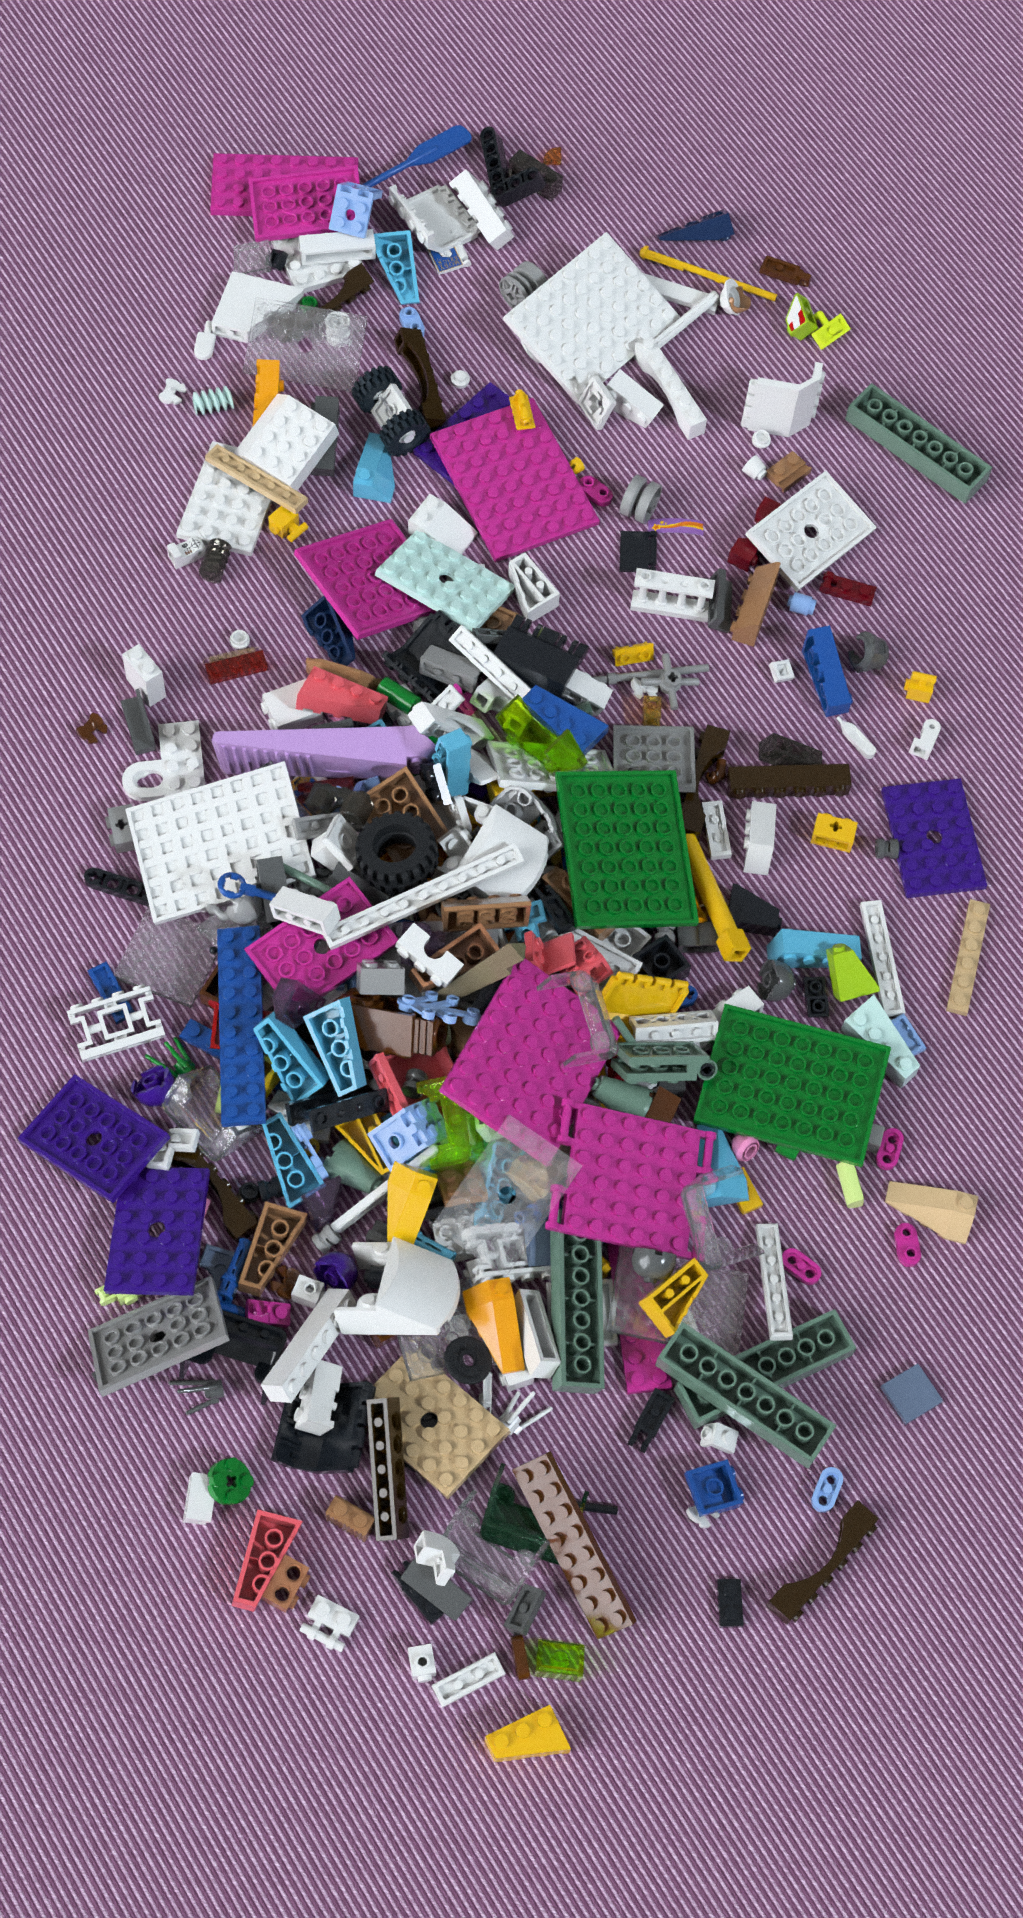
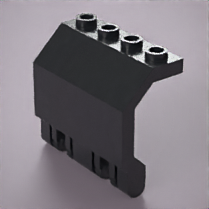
M517 614L493 653L531 689L537 685L562 699L567 684L576 668L583 662L588 653L589 646L584 643L579 644V641L574 640L568 651L564 650L563 647L567 642L566 635L563 634L561 636V633L546 626L543 628L542 624H538L531 635L527 632L532 625V620Z

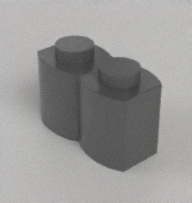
M711 920L699 923L697 926L676 927L677 948L681 953L719 952L716 943L719 937Z

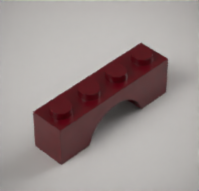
M765 496L756 510L754 519L756 524L782 504ZM738 538L729 551L727 562L748 572L752 566L755 567L758 563L761 552L749 538Z

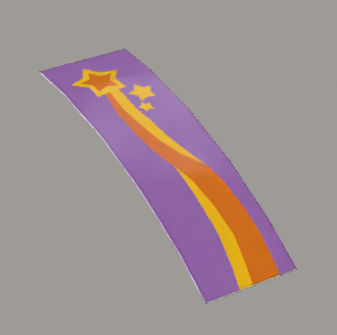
M683 518L651 519L648 521V532L687 533L703 536V521Z

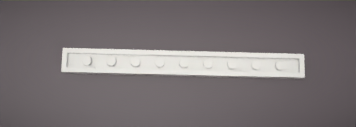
M514 843L343 919L324 938L330 950H333L524 864V859Z

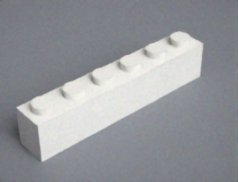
M328 1288L261 1383L270 1401L292 1403L340 1333L334 1314L335 1307H356L357 1305L349 1289Z

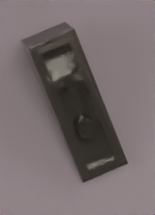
M772 733L759 742V760L771 765L822 764V751L776 733Z

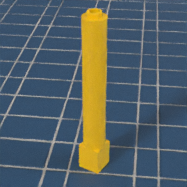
M686 833L692 879L719 937L716 941L724 961L742 962L752 948L743 929H738L696 835Z

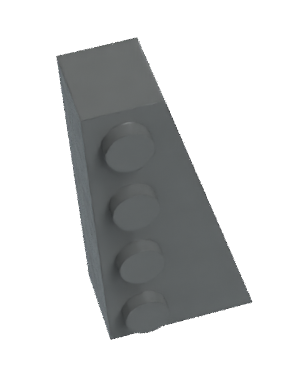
M315 396V402L311 403V409L333 422L338 429L340 418L339 397ZM337 438L312 470L311 475L334 477Z

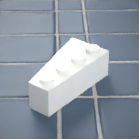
M465 169L449 183L452 189L459 193L457 195L458 198L469 209L467 210L468 213L477 222V226L489 244L496 250H499L515 237L511 232V229H513L511 224L504 220L503 216L505 214L500 207H496L495 203L497 201L491 193L488 194L487 190L489 188L483 180L479 181Z

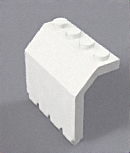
M396 185L389 187L388 201L390 205L397 209L399 216L405 219L409 229L416 233L418 240L424 243L428 249L444 253L459 243L463 245L478 238L481 230L477 226L476 221L463 208V205L447 185L434 186L409 199L404 198L403 194L399 195L397 193ZM455 229L456 233L451 234L450 230ZM457 235L459 238L454 240L453 237Z
M815 362L812 378L802 384L758 377V380L751 379L749 381L741 426L748 428L749 431L765 430L769 434L790 437L809 426L811 418H815L822 390L821 383L824 382L825 372L822 371L823 363Z

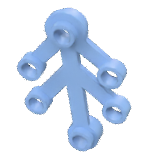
M427 990L425 996L414 997L413 995L404 994L397 999L399 1010L407 1013L417 1012L422 1018L427 1020H433L436 1015L447 1024H455L457 1016L463 1017L462 1021L465 1024L477 1026L481 1019L480 1010L477 1008L469 1007L467 1011L449 1008L458 1006L460 998L456 995H447L446 1000L437 1002L438 993Z
M303 1122L300 1125L296 1124L290 1127L302 1148L309 1149L312 1155L310 1160L321 1179L324 1180L329 1177L323 1167L324 1158L318 1157L309 1142L313 1136L306 1124Z

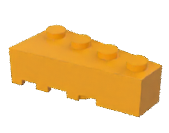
M257 359L253 426L275 396L280 394V392H284V380H281L280 360Z

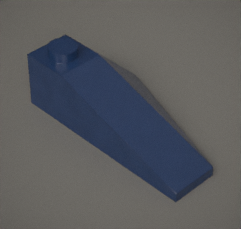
M722 209L701 217L702 221L700 222L698 220L690 221L684 225L685 228L675 227L658 234L657 237L660 241L720 240L723 242L731 239V235L735 233L729 213Z
M322 596L301 617L307 632L314 636L319 646L328 652L327 655L335 663L348 666L356 659L352 632L326 597Z

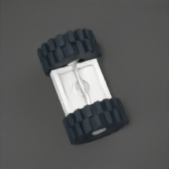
M378 366L377 369L375 367L371 368L370 372L366 371L363 377L360 376L358 378V382L355 381V387H352V396L363 412L374 415L383 429L380 430L379 437L392 456L400 457L401 454L406 456L408 452L413 453L417 446L426 442L425 438H429L430 426L420 411L411 408L400 391L402 390V384L391 368H388V366Z

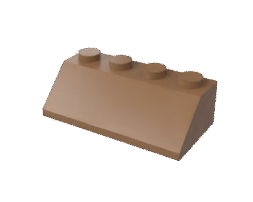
M780 562L758 566L755 568L754 574H749L746 584L749 585V588L743 591L741 600L744 601L743 605H738L735 615L738 616L737 621L733 620L730 632H733L731 640L754 647L776 585Z

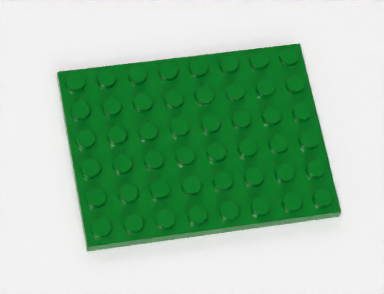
M676 770L556 772L555 781L575 929L697 926L699 919Z
M725 1004L710 1057L717 1064L718 1070L712 1079L704 1080L693 1123L741 1136L753 1137L760 1141L862 1167L891 1047Z

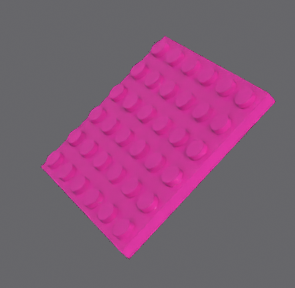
M392 519L295 549V557L357 640L437 612L375 576L376 569L407 540Z

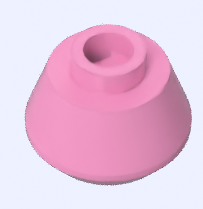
M736 1135L732 1140L731 1146L736 1159L741 1162L752 1159L759 1150V1140L749 1136Z

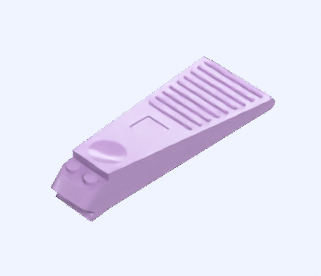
M415 726L218 731L213 734L211 739L220 768L226 774L239 775L285 761L289 776L369 779L379 776L380 779H387L405 766H407L412 774H419L421 769L419 764L433 762L432 755L436 753V745L427 735L420 734Z

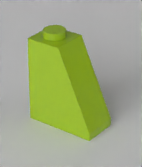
M839 943L833 945L832 948L826 949L833 996L843 1002L880 991L877 983L849 946Z

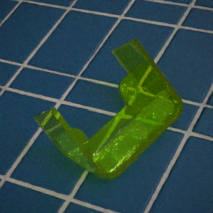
M517 694L495 716L506 734V741L512 746L517 745L542 763L549 773L582 769L588 763L570 730L566 729L559 737L534 720L520 695Z

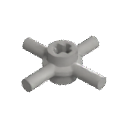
M665 653L662 654L664 672L660 674L659 678H641L640 683L641 686H659L661 692L668 694L670 709L677 710L676 692L681 686H698L699 678H682L677 670L672 669L670 655Z

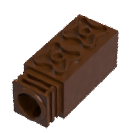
M352 987L332 1001L333 1003L350 996L359 1047L362 1051L374 1050L378 1051V1053L383 1052L384 1055H396L400 1058L408 1059L418 1053L432 1057L446 1046L448 1024L436 1015L433 1020H427L422 1018L417 1012L407 1013L399 1010L397 1004L399 997L360 994L356 987Z

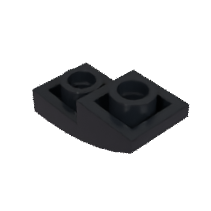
M804 977L803 988L807 1017H829L825 977Z

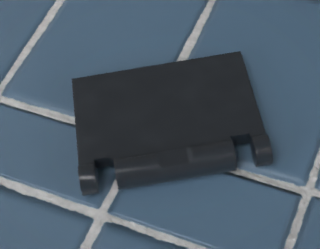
M621 531L619 572H636L637 568L656 571L654 566L657 565V531Z

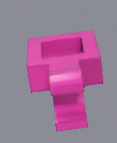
M455 683L453 687L465 698L456 710L459 713L471 716L478 709L469 702L473 695L469 692L463 694L461 687Z

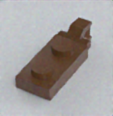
M768 255L765 257L759 273L794 285L799 284L804 287L809 286L812 276L801 270V266Z

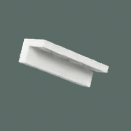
M712 1010L629 1017V1024L633 1029V1037L637 1042L715 1041L718 1032L719 1021Z

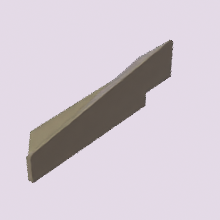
M509 943L455 979L446 988L437 992L438 1001L446 1000L447 995H456L462 998L511 975L512 966L524 960L526 945L524 943Z

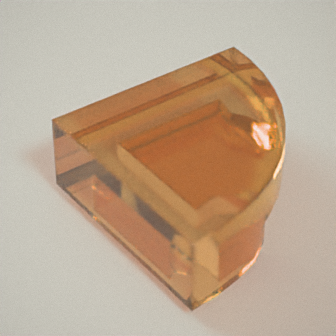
M561 147L550 149L544 156L543 165H561Z

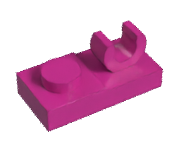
M248 1299L245 1301V1317L271 1326L287 1328L290 1326L291 1304Z

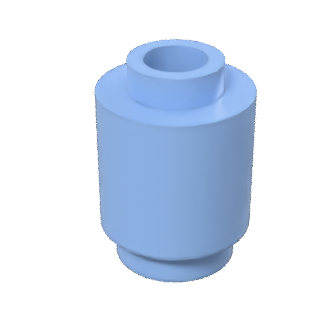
M795 592L794 595L789 596L787 606L790 607L789 611L806 616L808 614L813 615L817 600L812 599L813 597Z

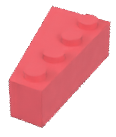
M314 666L297 695L296 709L303 710V708L313 710V713L321 714V712L333 714V717L341 718L345 716L352 718V721L372 724L382 719L385 714L388 696Z
M257 1510L231 1606L252 1612L255 1611L303 1521Z

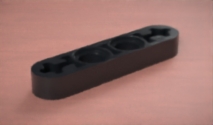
M94 867L85 871V884L89 888L150 907L143 882ZM97 875L98 879L90 880V877ZM112 880L119 882L116 888H109L107 884ZM134 886L139 890L136 894L130 895L127 893L129 887Z

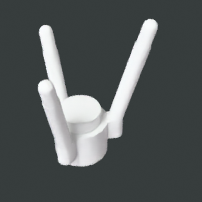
M518 1391L505 1412L499 1417V1420L510 1429L511 1433L509 1436L513 1433L518 1435L524 1428L552 1411L553 1407H548L519 1425L521 1420L518 1415L534 1397L535 1392L532 1391L513 1413L511 1410L521 1394Z

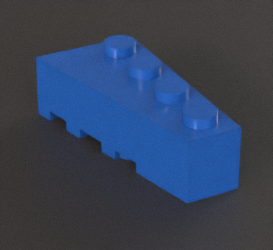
M831 626L807 630L802 653L825 717L848 713L853 699L851 693L848 692Z
M537 685L521 699L522 707L579 760L608 733L609 725Z

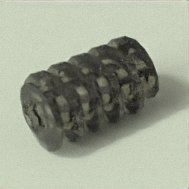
M214 538L208 542L201 567L199 568V575L207 582L218 584L222 581L221 577L224 575L228 557H230L229 550L232 549L227 541Z

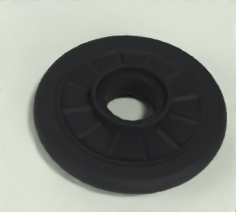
M462 1336L451 1341L446 1348L444 1355L446 1369L458 1382L468 1385L477 1384L483 1381L490 1373L492 1366L491 1355L488 1348L480 1340L470 1336ZM464 1355L472 1357V1366H468L463 1362Z

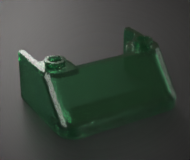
M501 1463L481 1525V1537L487 1542L559 1565L532 1509L514 1503L516 1496L514 1489L507 1484L501 1483L506 1465ZM588 1491L584 1492L579 1507L582 1514L588 1498Z

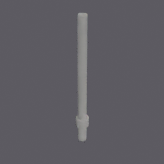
M709 664L675 667L672 669L677 670L681 675L709 672ZM664 669L622 674L613 672L592 678L599 682L613 685L617 682L631 681L633 677L639 680L641 678H657L664 672Z

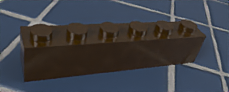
M849 764L729 767L726 776L728 798L743 799L745 797H755L757 799L764 797L783 798L785 796L801 798L804 796L823 797L825 795L841 797L849 795L852 786Z

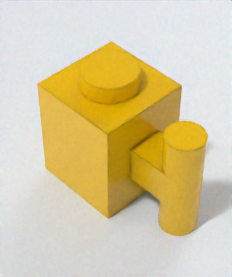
M282 506L268 516L270 531L274 535H279L282 539L287 536L290 542H293L309 528L305 522L299 525L298 513L294 514Z
M913 671L910 679L906 678L903 690L907 691L906 699L929 703L937 676Z

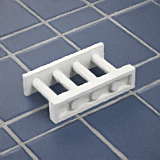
M637 568L634 587H640V589L633 590L630 610L708 622L709 602L705 600L706 598H713L715 580ZM647 589L659 590V594L647 592ZM667 592L678 593L679 595L677 597L666 594ZM686 595L697 596L698 600L686 598Z

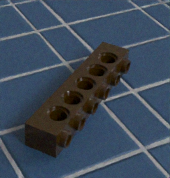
M399 1397L368 1399L366 1403L376 1541L409 1538Z

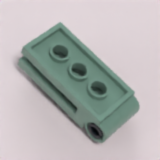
M693 1041L613 1042V1051L619 1058H611L610 1067L629 1084H638V1082L657 1084L658 1081H666L668 1083L696 1081L697 1076L702 1080H710L716 1075L718 1070L717 1064Z

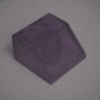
M340 1175L301 1196V1210L308 1214L307 1220L314 1232L319 1229L322 1231L327 1223L332 1224L331 1222L334 1221L342 1193V1178Z

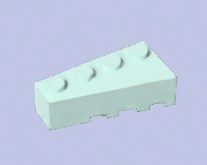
M875 995L871 996L844 1020L841 1031L851 1037L890 1046L891 1050L885 1074L902 1088L916 1076L920 1064Z

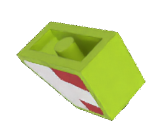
M796 293L785 320L789 335L801 341L817 330L818 326L809 300Z

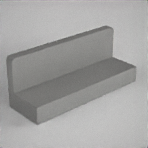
M430 645L421 656L420 674L448 685L451 684L453 686L456 683L462 690L472 694L476 690L477 677L482 671L468 658L434 645Z

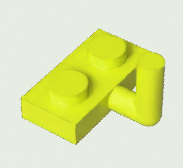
M817 311L813 314L815 320H819L822 324L821 328L811 334L821 350L851 329L841 313L828 321L822 311Z

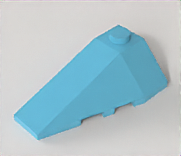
M411 231L374 234L377 257L400 304L420 303Z

